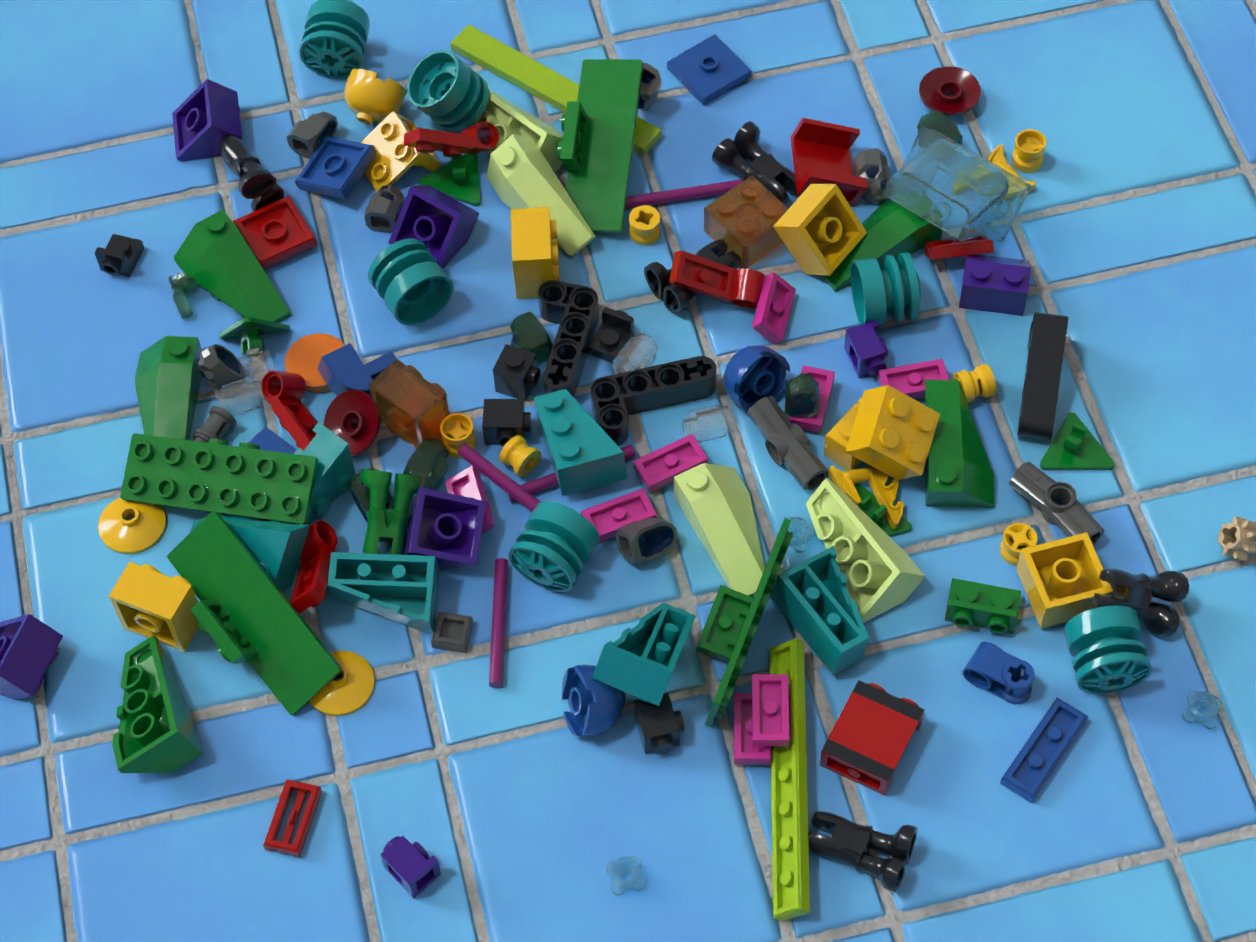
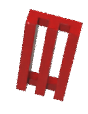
M986 235L924 243V254L930 260L994 252L993 241Z
M286 779L263 844L265 850L271 852L278 850L280 854L286 855L291 853L293 857H301L322 795L320 786ZM293 790H297L298 794L282 840L277 841L276 839ZM310 793L294 843L290 844L306 795Z

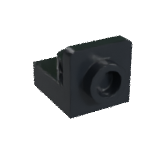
M113 234L106 248L97 247L95 251L100 270L110 275L130 277L144 250L142 240Z
M605 307L602 311V324L588 346V354L618 365L635 336L634 318L621 310Z

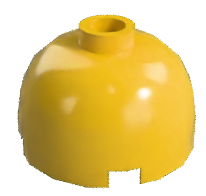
M353 69L346 81L344 93L346 104L353 113L357 114L356 119L359 122L373 125L374 121L382 122L392 111L400 112L407 94V90L402 85L388 77L386 82L377 79L378 73L369 70Z

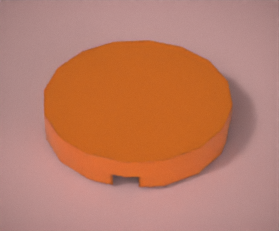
M315 333L306 335L295 341L288 349L284 361L286 372L300 374L305 380L306 389L311 393L330 391L317 368L322 356L345 345L340 339L330 334Z

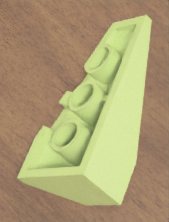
M489 89L488 104L481 117L473 124L487 121L497 128L499 141L494 148L487 150L488 153L491 155L512 134L533 138L554 172L559 170L562 161L558 159L557 146L559 142H562L563 134Z
M512 134L491 153L486 177L503 203L511 209L549 207L550 220L556 219L558 246L570 256H575L595 238L594 233L533 138Z
M825 478L805 503L818 539L823 540L826 550L834 546L837 554V564L841 573L845 574L847 579L846 587L851 600L856 602L863 623L905 602L926 577L909 555L830 479Z

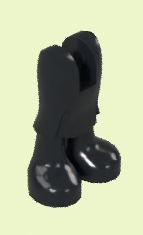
M749 121L739 129L734 141L726 138L716 147L712 155V161L719 167L740 175L745 182L754 185L771 202L782 207L789 200L787 192L793 196L797 195L795 173L779 163L772 153L767 154L759 146L760 129L752 121ZM742 156L752 161V164H749Z
M228 135L220 140L219 152L229 169L240 178L238 183L240 193L246 199H253L251 203L253 212L284 198V191L276 184V178L261 166L258 158L251 156L239 138Z
M723 239L707 244L694 254L737 269L742 262L740 256L734 251L726 253L728 244ZM652 262L644 268V275L652 293L658 299L663 297L664 305L670 312L677 314L684 311L688 307L689 301L698 293L670 284L671 269L667 270L659 262Z
M1106 569L1100 572L1099 580L1106 581L1115 586L1112 596L1094 593L1093 603L1097 607L1128 606L1136 610L1138 618L1143 620L1151 632L1159 636L1168 637L1177 631L1180 623L1178 612L1169 605L1151 601V599L1154 597L1173 603L1181 602L1185 599L1189 592V582L1184 574L1178 571H1164L1154 577H1149L1144 573L1134 575L1119 569Z
M815 811L811 820L812 825L832 836L808 832L809 850L811 852L846 863L856 871L861 869L878 878L882 886L888 891L895 893L898 890L905 873V866L908 865L912 855L918 827L902 825L895 834L891 835L875 831L873 826L860 825L834 813ZM870 848L891 858L884 859L869 854Z

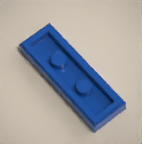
M1056 698L1001 778L1000 784L1032 803L1086 723L1088 715Z

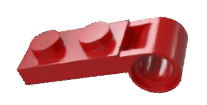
M487 121L467 127L460 134L425 128H417L404 133V146L414 147L418 153L440 151L443 152L445 157H460L462 153L478 154L494 148L499 141L497 128Z
M681 250L674 253L669 283L740 307L757 308L765 275L752 269H734Z
M269 371L262 379V394L279 418L280 425L296 441L297 448L299 447L304 451L316 436L313 428L317 424L301 401L306 391L305 380L297 373Z
M318 520L310 526L300 557L302 563L290 599V603L299 614L310 606L312 608L318 606L327 594L326 587L328 584L331 552L336 550L338 539L334 529L323 520Z

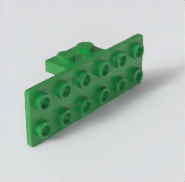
M640 59L583 60L577 101H568L566 113H563L561 117L563 140L558 143L557 156L568 172L565 190L593 233H621L623 231L643 72V62Z
M134 433L131 438L120 498L133 502L206 512L215 511L220 514L292 524H307L319 460L314 456L260 450L259 445L240 442L239 447L229 446L230 442L213 438H210L209 443Z
M212 511L167 555V559L181 577L192 584L194 593L200 600L190 609L197 618L196 623L198 627L214 639L218 645V652L225 660L232 662V664L249 662L290 715L297 714L342 671V667L218 512Z
M788 518L783 520L754 598L721 585L695 651L728 663L704 724L709 727L712 726L715 717L723 718L794 534L787 531L791 522Z

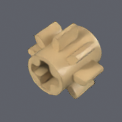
M1234 516L1233 523L1222 524L1219 538L1217 539V542H1220L1224 547L1222 554L1241 561H1247L1248 554L1256 553V522Z

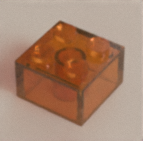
M752 175L704 207V232L714 241L723 239L728 244L727 253L730 251L737 253L742 260L740 266L747 269L784 243L773 226L785 214L788 208Z
M396 359L369 384L371 396L379 408L380 424L426 456L442 441L440 425L442 420L450 415L447 394L439 384H431L424 379L414 366H406Z

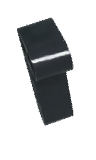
M550 280L544 282L538 289L539 310L544 320L560 324L543 374L544 394L566 389L574 397L588 355V346L594 337L599 321L598 295L594 289L587 286Z
M1034 312L1028 340V357L1017 429L1018 437L1051 441L1068 316Z
M697 356L600 377L590 387L594 420L618 446L622 445L629 436L628 415L712 396L715 393L717 383L716 364L709 357Z

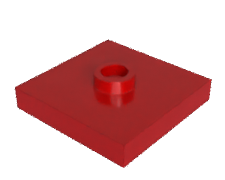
M290 196L233 221L263 270L317 246L315 236Z

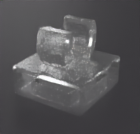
M259 348L247 350L246 356L238 358L245 374L244 384L246 391L261 387L264 375L269 371H275L270 350L260 352Z

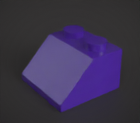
M206 79L172 113L176 160L183 162L221 156L219 143L223 137L233 135L240 140L242 139L243 132L241 130L238 93L209 79Z
M431 185L410 186L388 243L392 245L400 240L410 238L421 240L436 258L437 264L444 268L468 242L479 212Z
M979 254L965 256L959 308L1023 316L1028 296L1031 270L1030 261Z
M419 487L411 503V518L408 521L404 555L435 556L440 570L475 568L477 566L487 501Z
M31 614L0 622V695L14 700L35 695L44 682L42 676L47 666L52 664L59 654L60 648L58 645L63 635Z

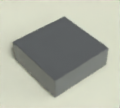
M438 612L431 641L432 648L466 653L474 623L473 617Z

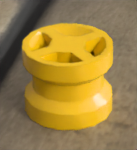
M648 205L634 208L629 214L630 238L639 245L646 246L655 243L660 238L661 233L659 212L656 208Z
M516 435L502 448L499 461L506 466L511 465L513 472L522 478L529 475L536 468L542 455L537 448L529 447L525 438L521 435Z
M1014 523L1009 525L1004 530L1000 545V555L1003 560L1008 564L1017 566L1021 549L1037 544V533L1028 524Z

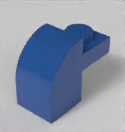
M349 343L322 356L317 369L329 389L338 396L348 390H359L373 397L377 386L393 378V372L398 364V360L391 351L367 364H363L353 346Z

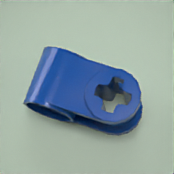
M990 642L980 643L962 671L963 676L970 684L984 689L1008 703L1022 704L1031 696V684L1035 677L1033 667L1028 662L1003 651L1000 647Z

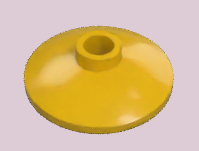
M119 497L103 510L98 523L99 534L104 544L115 552L122 554L140 553L151 548L160 540L166 529V514L161 505L126 501ZM135 516L131 520H126L128 517Z
M330 652L342 667V671L338 675L344 676L339 681L332 680L309 703L316 710L326 715H348L362 708L370 699L375 686L374 673L370 664L362 656L354 652Z

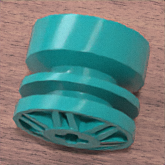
M317 0L310 6L299 50L301 61L308 69L321 76L340 79L350 76L353 69H360L370 28L369 16L363 8L349 0Z
M446 50L434 51L423 57L409 76L406 89L408 99L424 114L429 115L442 128L451 132L462 131L473 125L483 114L488 104L490 93L487 82L479 74L475 73L470 67H467L452 52Z
M418 239L400 240L388 246L377 255L371 263L368 272L369 282L377 290L378 295L385 300V305L394 318L403 325L423 323L434 317L444 309L454 291L453 282L437 264L436 258L430 253L428 247Z
M899 253L897 261L893 255H886L883 271H881L878 261L874 257L852 261L850 270L854 308L860 325L877 320L879 325H884L887 309H889L896 323L902 322L904 315L909 321L919 318L920 281L910 253Z
M539 502L525 524L526 531L520 533L516 543L508 553L509 561L523 577L534 584L555 592H568L573 588L577 577L581 574L583 563L590 558L598 544L599 533L586 517L574 509L556 502Z
M1120 605L1101 606L1080 613L1066 623L1064 633L1069 652L1074 657L1072 665L1080 690L1094 694L1118 692L1142 683L1152 673L1151 663L1147 657V648L1141 642L1143 633L1136 610Z

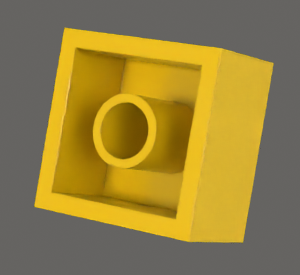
M810 184L773 226L804 274L830 276L867 233L836 184Z
M549 207L510 209L512 265L516 299L538 298V289L544 282L550 280L560 281L556 219L550 220Z
M889 385L865 390L845 452L897 480L922 476L940 413Z
M1087 532L1023 548L1020 551L1016 571L1041 629L1068 622L1080 613L1098 608L1093 603L1094 593L1111 596L1113 593L1108 582L1099 580L1100 572L1104 569Z
M129 561L109 594L123 629L146 638L155 635L161 644L185 652L199 628L196 623L197 618L190 610L198 603L192 584L180 576H173L172 578L161 574L158 569L151 565L143 564L140 566Z

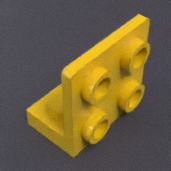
M392 111L361 142L373 145L377 151V154L364 172L376 192L383 185H393L413 165L418 168L424 166L434 172L442 164L434 152L418 153L416 148L404 146V133L415 130L417 127L412 121L395 111Z

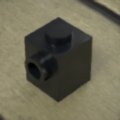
M505 344L493 368L495 391L526 401L540 377L541 370L537 367L536 354Z
M484 399L482 430L485 445H500L504 447L514 436L521 435L525 438V432H531L532 416L531 412H525L524 399Z
M664 693L659 706L641 700L633 701L634 718L645 754L653 752L655 754H664L673 750L674 747L680 746V732L685 731L684 722L680 710H673L669 693Z

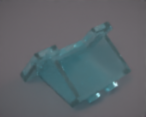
M924 125L921 127L902 168L889 179L883 195L960 241L987 235L1000 243L1004 241L1032 186L930 126Z

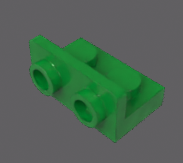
M952 578L944 621L953 622L960 627L975 626L986 628L997 634H1004L1006 632L1014 634L1019 615L1021 591Z

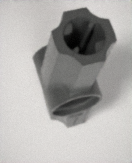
M766 396L758 400L748 409L747 414L765 438L766 449L773 461L778 465L784 464L804 490L815 489L828 477V469L811 450L808 438L798 424H792L773 396Z
M1024 462L1016 470L1010 479L1009 485L1040 508L1043 518L1048 523L1057 525L1067 537L1087 532L1093 545L1103 536L1104 529L1077 501L1076 491L1070 484L1054 481L1031 462ZM1054 502H1060L1064 505H1057Z

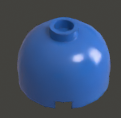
M747 346L734 354L725 368L723 377L726 392L735 404L746 411L758 400L766 396H773L776 402H778L789 384L785 377L786 370L790 372V365L785 357L766 346Z
M596 665L573 666L566 670L563 678L562 700L569 699L571 711H563L569 730L576 737L595 736L609 730L617 722L621 708L626 703L624 691L592 679Z

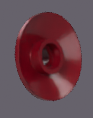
M952 66L931 70L922 78L919 86V95L924 105L938 114L948 116L964 114L973 109L978 103L981 93L979 82L970 72Z
M348 390L339 394L331 402L325 414L324 426L346 441L349 445L351 456H356L365 452L374 443L380 428L379 408L369 394L359 390Z

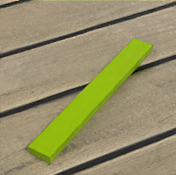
M469 24L450 42L451 50L565 113L568 101H577L579 84ZM637 117L633 151L644 156L662 137L661 129Z
M797 638L769 649L770 674H788L789 747L771 746L773 919L781 922L810 913L804 642Z

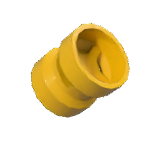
M1027 129L1017 134L1012 154V164L1018 171L1032 173L1039 170L1042 166L1046 138L1041 132Z
M988 364L976 366L970 372L961 370L953 373V380H959L967 403L973 402L978 396L987 398L996 394L995 377Z
M453 413L446 416L440 425L443 448L450 457L460 459L462 457L458 455V451L465 443L475 450L476 441L473 422L470 417L462 413Z

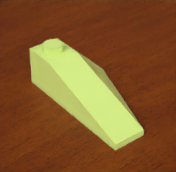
M703 463L674 476V498L725 583L730 589L753 597L764 572L765 565L750 493L734 467Z

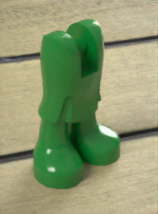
M361 469V482L370 490L369 510H366L368 524L363 553L378 554V543L382 542L391 544L388 554L404 555L406 528L411 518L409 515L410 504L413 495L417 493L419 487H424L426 477L395 473L393 509H386L392 473Z

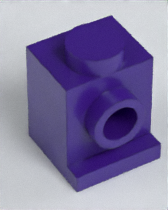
M877 320L846 329L844 349L858 378L869 375L876 376L878 375V370L887 368L884 360L888 356V350L883 338L878 339L879 324Z
M403 835L391 839L384 847L383 853L380 854L385 870L413 899L441 875L438 860L434 856L430 857L417 841L411 844Z

